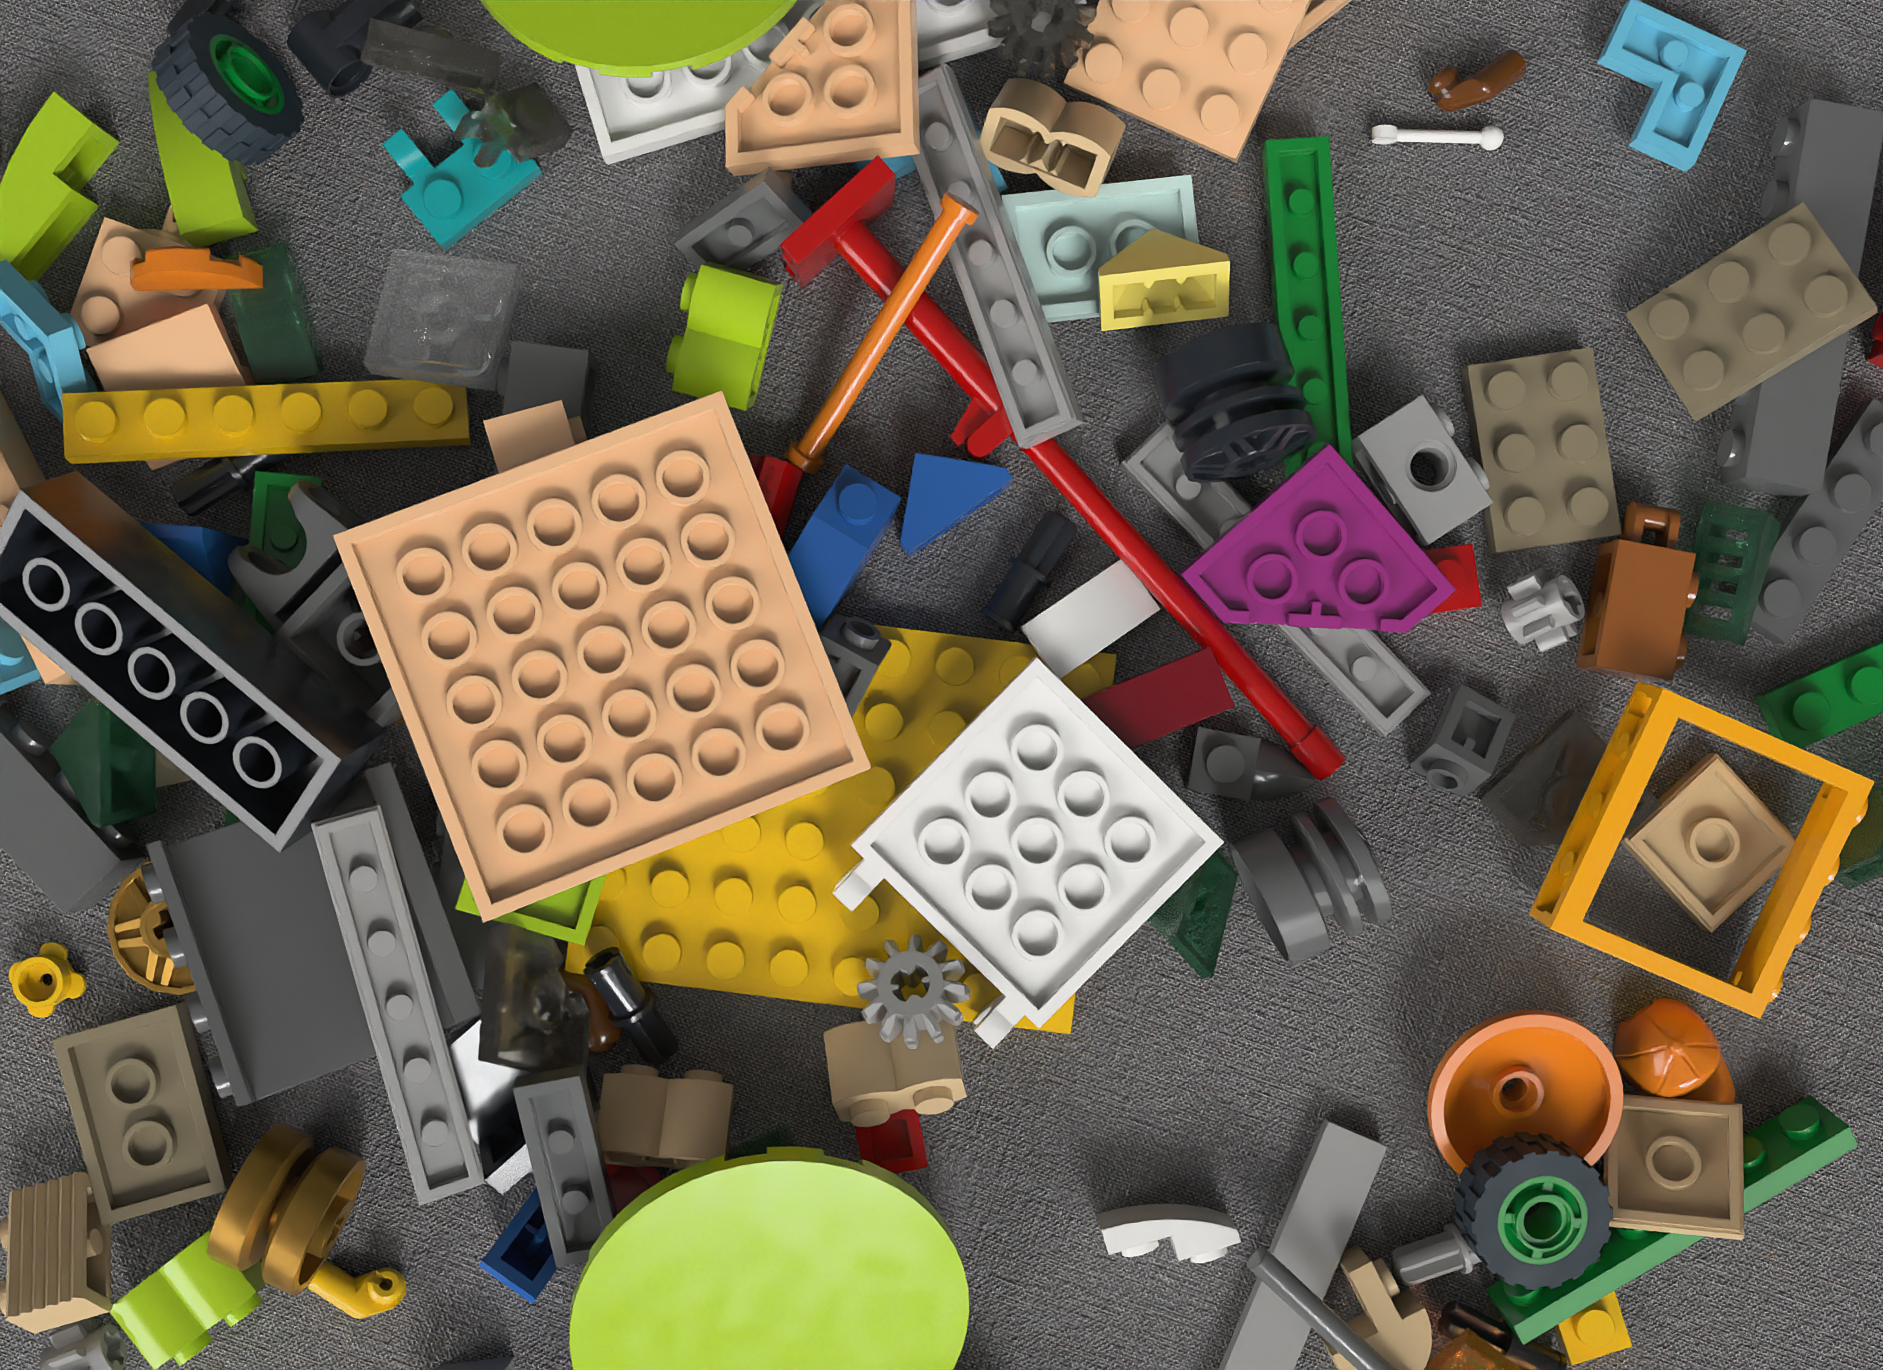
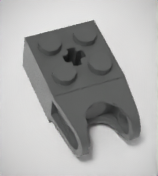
M300 480L287 492L296 518L300 521L306 534L307 547L300 564L293 569L281 560L271 557L259 548L248 544L245 546L237 545L228 555V566L238 584L274 630L275 634L273 636L381 727L396 722L402 716V712L333 537L335 534L368 523V521L327 490L311 482Z

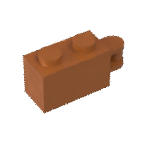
M1631 501L1623 516L1622 534L1619 539L1598 545L1576 663L1577 669L1646 682L1673 681L1674 672L1681 668L1687 652V637L1685 634H1682L1685 611L1693 604L1699 585L1698 573L1693 571L1696 553L1676 550L1681 520L1678 509ZM1643 530L1656 532L1653 545L1641 543Z

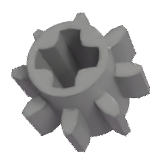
M1540 568L1507 586L1512 598L1502 603L1501 612L1506 628L1517 642L1526 644L1535 640L1540 652H1545L1568 642L1570 637L1578 634L1574 622L1584 617V604L1579 591L1568 577L1560 575L1550 580L1546 569Z
M94 1317L62 1325V1329L50 1333L49 1338L53 1345L44 1348L40 1355V1370H123L127 1361L126 1346L120 1331L112 1324L96 1328Z

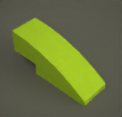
M156 71L148 72L153 126L179 234L194 247H204L257 232L258 227L244 184V180L248 179L245 166L239 161L234 160L232 162L223 158L222 154L215 150L212 151L194 133L191 134L182 124L183 121L167 104L163 91L157 85Z
M54 91L29 124L8 163L0 184V262L7 260L27 281L34 279L38 282L100 207L86 196L81 189L120 144L117 139L90 117Z

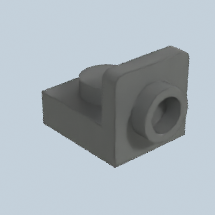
M835 614L821 633L820 639L851 718H853L892 643L881 637L879 630L871 623L857 617L846 618L841 614Z
M1460 684L1450 693L1429 743L1414 755L1410 767L1427 777L1434 787L1465 797L1493 774L1517 715L1467 686Z

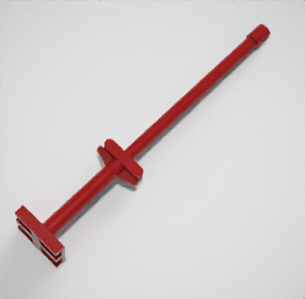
M878 155L780 244V248L784 251L782 259L787 264L784 269L801 288L839 254L884 303L906 269L868 228L894 205L896 174ZM924 290L903 324L972 399L951 434L950 439L957 447L967 440L965 445L966 453L974 460L986 458L1008 437L1018 445L987 359ZM1054 437L1028 449L1019 447L1201 648L1211 647L1221 671L1289 744L1288 749L1308 771L1320 781L1334 773L1347 757L1317 723L1312 724Z

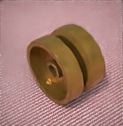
M283 1122L275 1124L254 1147L229 1188L210 1233L207 1248L210 1259L241 1272L259 1262L262 1258L261 1270L264 1282L293 1296L298 1295L315 1277L346 1223L363 1182L366 1170L365 1159L337 1146L328 1148L314 1159L315 1150L312 1135Z

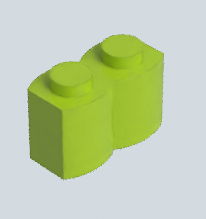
M714 262L701 264L698 274L690 272L686 278L680 301V309L689 312L687 328L684 337L680 335L674 336L666 361V371L674 374L672 390L698 398L722 391L728 406L744 411L751 408L755 403L760 386L768 344L776 321L784 282Z
M212 1228L112 1304L113 1308L110 1314L154 1370L172 1357L179 1366H182L214 1340L207 1332L209 1328L223 1318L232 1327L264 1301L257 1293L266 1284L262 1278L261 1262L259 1261L239 1272L210 1259L207 1248Z

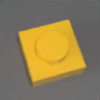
M1615 1291L1554 1326L1561 1352L1565 1354L1567 1362L1571 1366L1632 1347Z

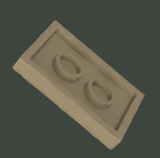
M1803 201L1630 310L1625 315L1694 422L1875 315L1878 311L1875 302Z
M1593 347L1473 364L1461 369L1474 460L1481 466L1488 478L1490 487L1486 492L1494 502L1482 510L1489 555L1621 535Z
M185 1001L52 1039L102 1226L229 1190L234 1178Z

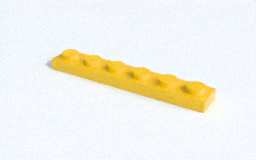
M465 377L62 393L64 457L71 464L471 445L468 392Z

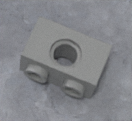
M1424 395L1419 396L1351 441L1354 461L1387 511L1420 548L1429 545L1494 503L1486 492L1490 485L1485 472L1473 458H1464L1451 438L1455 431L1449 417L1439 405L1435 403L1430 405ZM1414 455L1425 456L1434 464L1436 477L1432 486L1422 485L1412 476L1410 464Z

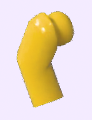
M327 1260L310 1282L308 1289L351 1317L361 1319L396 1307L406 1294V1281L404 1276L393 1268H381L353 1277Z

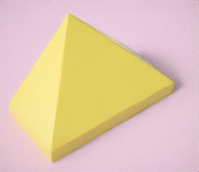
M1151 228L1098 269L1101 331L1228 317L1230 275L1228 254Z

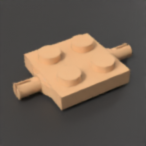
M171 204L161 231L157 229H137L104 217L70 315L74 318L83 334L85 346L91 348L207 303L216 305L219 312L227 289L134 291L130 285V261L134 260L135 257L145 260V252L152 248L170 246L194 247L179 234ZM210 255L211 260H224Z

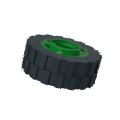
M210 11L201 12L199 15L195 14L156 48L154 52L156 58L152 63L153 70L157 74V85L163 91L167 99L166 102L171 110L183 121L182 124L191 134L194 133L201 139L205 146L212 151L219 152L223 158L232 162L236 160L241 162L242 165L249 166L256 162L258 165L302 130L300 126L304 124L305 116L302 115L301 109H303L301 98L297 95L294 82L284 71V66L277 57H274L266 48L267 46L259 38H255L248 32V29L238 22L230 21L224 15L219 13L212 15Z
M1525 1131L1515 1132V1136L1505 1138L1501 1136L1492 1140V1145L1484 1150L1481 1148L1472 1156L1474 1160L1468 1168H1463L1459 1176L1461 1182L1459 1188L1455 1189L1453 1201L1457 1204V1212H1454L1456 1224L1463 1231L1461 1236L1482 1263L1493 1274L1497 1273L1504 1282L1515 1286V1283L1523 1285L1525 1289L1538 1290V1287L1548 1286L1550 1289L1562 1286V1282L1570 1278L1575 1280L1584 1274L1583 1270L1590 1263L1594 1264L1601 1256L1599 1251L1604 1242L1608 1243L1611 1234L1609 1223L1610 1220H1613V1207L1608 1201V1197L1611 1195L1607 1185L1598 1178L1600 1174L1577 1152L1563 1141L1557 1142L1551 1135L1540 1132L1538 1135H1530ZM1541 1202L1534 1214L1524 1218L1525 1213L1532 1205Z

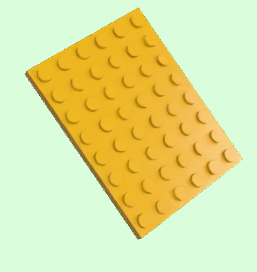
M873 625L879 630L881 637L889 640L892 646L878 668L852 718L871 769L607 873L585 945L568 941L565 970L570 973L584 974L585 964L591 957L606 948L618 947L638 981L864 1009L871 1001L860 997L857 992V985L865 980L876 979L865 967L867 958H877L886 962L889 959L884 948V943L887 940H893L900 952L908 951V940L914 933L921 936L924 953L932 944L940 940L946 944L948 949L945 961L950 959H960L962 961L965 973L957 981L969 986L970 999L961 1003H953V1005L961 1011L963 1021L973 1022V1018L995 998L1000 997L1003 993L885 878L852 912L833 894V891L836 889L835 885L842 877L863 859L851 846L852 842L1035 656L1045 666L1046 664L1032 644ZM1098 652L1059 680L1079 699L1113 685L1116 655ZM922 981L916 988L905 985L901 989L905 1001L913 994L921 998L927 994ZM1076 992L1040 1028L1025 1015L1014 1027L1071 1034Z

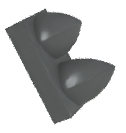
M768 167L681 227L673 244L698 269H700L701 264L714 262L744 271L779 248L780 244L813 213L794 194L791 172L789 170L773 171Z

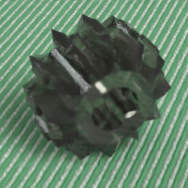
M990 0L989 8L998 16L987 22L986 31L988 36L1005 38L996 50V56L1000 61L1007 60L1016 53L1020 55L1016 70L1018 75L1026 76L1033 61L1039 62L1042 77L1050 79L1055 72V58L1064 67L1071 70L1076 67L1079 60L1075 48H1090L1094 34L1085 26L1094 22L1097 15L1096 7L1089 4H1079L1081 0ZM1039 11H1044L1051 15L1050 23L1046 25L1043 32L1036 31L1031 27L1032 21L1038 16Z

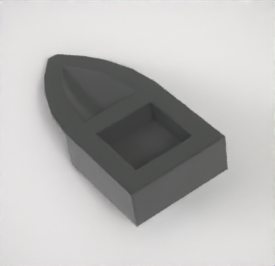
M1195 727L1184 789L1247 801H1266L1287 797L1300 792L1314 783V776L1295 756L1275 744L1261 740V738Z

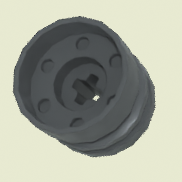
M1327 796L1313 803V814L1317 828L1303 811L1298 810L1290 814V826L1295 845L1289 848L1269 826H1265L1229 843V851L1248 898L1276 950L1290 967L1330 949L1329 933L1324 918L1332 915L1347 935L1351 937L1362 934L1363 930L1358 908L1368 921L1375 926L1392 919L1393 911L1384 885V877L1379 862L1364 834L1352 823L1344 809L1333 797Z

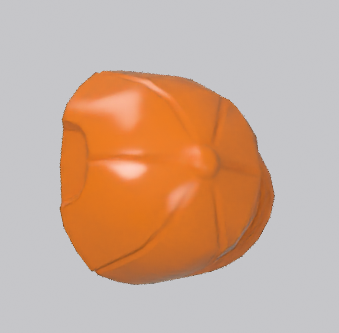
M1667 998L1653 999L1651 1004L1638 1010L1626 1022L1620 1023L1614 1040L1615 1060L1627 1081L1641 1095L1735 1103L1734 1084L1721 1054L1720 1043L1708 1024L1686 1003Z

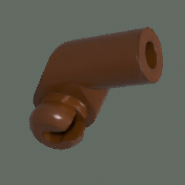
M563 963L551 983L549 993L579 1006L585 1031L582 1038L588 1049L597 1053H605L612 1050L616 1042L623 1035V1027H616L608 1019L610 1009L590 979L585 974L566 971L565 964Z

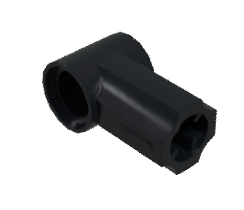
M346 0L334 11L328 9L318 10L299 21L288 35L287 45L329 97L341 98L358 89L372 73L374 67L373 60L424 18L410 0Z

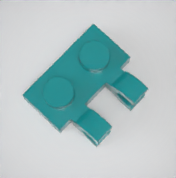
M450 89L432 105L464 145L437 167L431 164L402 128L382 144L414 183L400 197L445 251L543 173L499 117L486 128H483L453 89Z

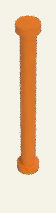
M945 192L939 202V205L943 208L942 212L800 442H792L785 452L786 458L796 467L810 474L818 473L824 463L821 457L823 451L964 225L972 226L980 213L977 209L957 195Z

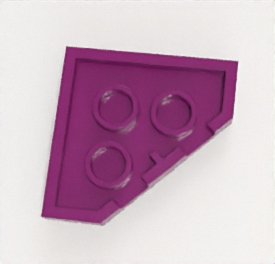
M1324 444L1179 572L1223 623H1259L1291 627L1348 628L1407 633L1456 591L1452 584L1330 444Z

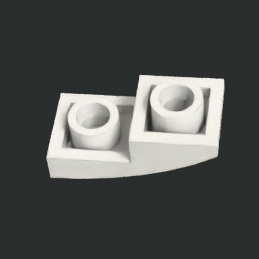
M1119 560L1021 627V630L1048 669L1060 679L1159 611L1160 608L1143 583L1122 560Z
M1147 1204L1118 1208L1096 1214L1109 1255L1120 1251L1124 1257L1143 1255L1156 1249L1159 1246L1158 1240L1169 1237L1179 1261L1190 1258L1193 1263H1204L1224 1256L1228 1252L1227 1246L1241 1242L1238 1230L1227 1213L1204 1207L1183 1204Z

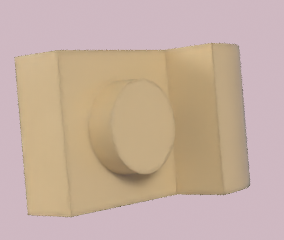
M1358 1244L1343 1252L1339 1264L1364 1313L1346 1323L1396 1370H1424L1432 1347L1431 1323L1425 1307L1410 1289L1400 1293L1391 1272L1382 1258L1371 1262ZM1320 1336L1337 1370H1357Z

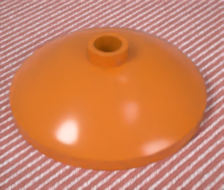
M1546 1010L1511 1011L1489 1018L1464 1033L1445 1053L1438 1064L1429 1088L1427 1100L1428 1123L1436 1146L1444 1159L1459 1175L1463 1168H1468L1474 1160L1472 1156L1481 1148L1484 1150L1492 1145V1140L1501 1136L1505 1138L1515 1136V1132L1525 1131L1530 1135H1538L1539 1132L1548 1134L1557 1142L1563 1141L1593 1166L1610 1145L1620 1123L1624 1098L1623 1084L1620 1071L1611 1052L1590 1029L1580 1022L1560 1013ZM1518 1078L1517 1084L1512 1089L1502 1090L1503 1085L1507 1081Z

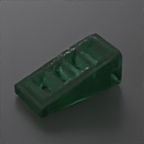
M1705 502L1693 553H1696L1693 571H1696L1699 577L1698 591L1693 604L1685 611L1682 634L1740 646L1745 645L1781 524L1770 513L1758 509ZM1728 529L1748 532L1746 542L1726 539ZM1720 554L1743 558L1741 568L1719 565ZM1712 580L1738 584L1736 595L1710 590ZM1710 605L1731 609V620L1702 616L1704 606Z

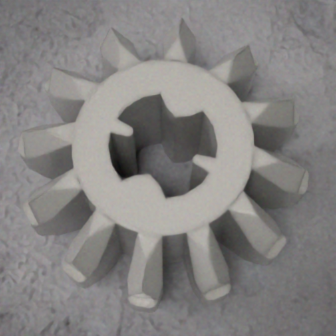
M913 933L910 936L908 951L904 952L899 951L897 944L893 940H887L884 943V948L889 959L883 962L877 958L869 957L865 962L867 971L876 979L865 980L857 985V992L860 997L871 1001L862 1010V1015L868 1024L882 1021L879 1034L886 1042H891L903 1030L907 1048L916 1049L920 1042V1031L928 1030L931 1039L935 1043H941L944 1040V1035L939 1022L944 1020L951 1025L959 1026L963 1021V1015L953 1003H961L970 999L969 986L957 981L965 973L962 961L960 959L945 961L948 949L946 944L940 940L932 944L925 953L923 941L918 934ZM922 981L927 994L923 998L913 994L905 1001L901 989L905 985L916 988Z

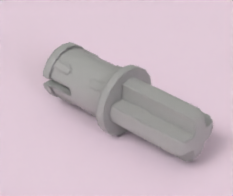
M1452 1222L1444 1225V1232L1398 1247L1391 1253L1395 1272L1405 1286H1412L1456 1270L1465 1275L1472 1272V1265L1482 1261L1461 1236L1463 1231Z

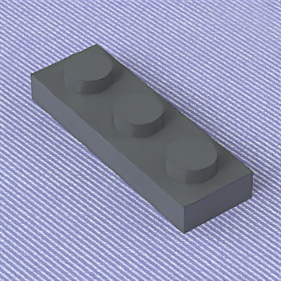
M583 1064L517 1076L513 1092L556 1268L588 1262L589 1251L606 1226L618 1214Z

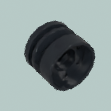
M1255 322L1221 328L1190 340L1172 350L1157 363L1152 377L1165 415L1169 420L1180 422L1172 437L1179 452H1183L1180 462L1184 474L1189 481L1202 484L1214 483L1251 475L1293 457L1310 445L1316 437L1317 433L1310 413L1303 411L1307 404L1301 388L1287 385L1295 374V370L1279 326L1268 322Z

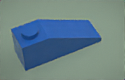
M847 464L812 514L788 555L819 636L892 525L901 497Z

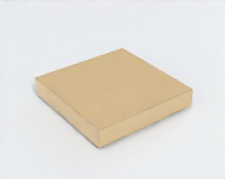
M1707 753L1625 830L1620 843L1702 931L1712 933L1784 865L1796 838L1717 753Z
M1623 1094V1110L1620 1123L1610 1145L1604 1152L1603 1182L1607 1185L1611 1195L1608 1197V1201L1613 1207V1220H1610L1609 1227L1743 1240L1742 1104Z

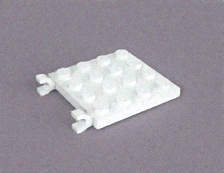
M1035 656L852 842L851 846L863 859L835 885L836 889L833 891V894L852 912L885 878L1003 993L1000 997L992 1000L973 1018V1022L976 1024L974 1031L993 1049L1024 1015L1040 1028L1224 841Z

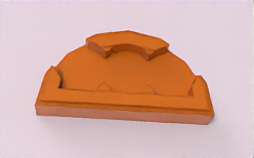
M159 247L145 252V260L135 257L134 260L130 261V285L134 291L263 288V266L244 255H239L238 260H211L210 250L205 247Z

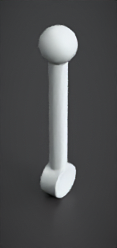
M1378 125L1372 128V143L1380 145L1395 142L1480 144L1483 149L1490 151L1500 147L1504 139L1503 131L1495 125L1486 126L1481 131L1397 129L1394 125Z

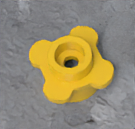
M45 943L41 946L37 956L24 961H18L9 970V981L12 984L16 998L26 1005L29 1013L35 1017L44 1018L52 1015L57 1004L67 998H78L86 990L87 982L85 976L74 971L67 960L68 950L62 943ZM45 974L52 976L53 981L49 986L43 982Z

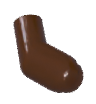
M1506 50L1465 80L1461 77L1457 67L1447 66L1428 82V92L1437 99L1438 102L1435 106L1447 112L1461 110L1491 100L1525 75L1526 63L1522 55L1517 51Z

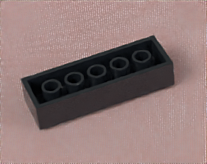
M78 471L19 489L0 527V617L279 853L313 831L310 823L311 820L331 815L386 733V730Z

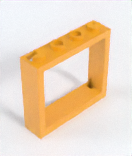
M1637 681L1530 909L1529 915L1551 930L1760 1019L1767 1004L1772 1002L1780 992L1783 984V971L1795 946L1801 943L1809 932L1812 921L1811 913L1823 888L1834 879L1840 865L1839 855L1852 828L1857 826L1866 814L1869 801L1868 795L1875 781L1669 690ZM1677 719H1681L1823 782L1728 981L1584 920L1585 914Z

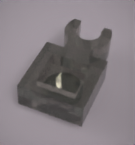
M533 82L489 97L482 111H471L462 117L453 136L457 141L468 137L481 140L484 144L481 146L473 162L479 168H487L495 165L505 150H508L518 164L563 148L566 146L574 130L539 85Z

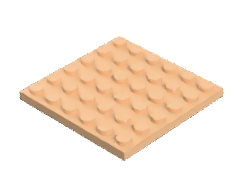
M722 391L333 535L483 923L871 769Z

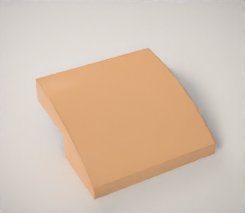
M208 303L86 349L106 392L256 385L249 367L240 365L216 305ZM185 459L145 461L150 469L155 471Z

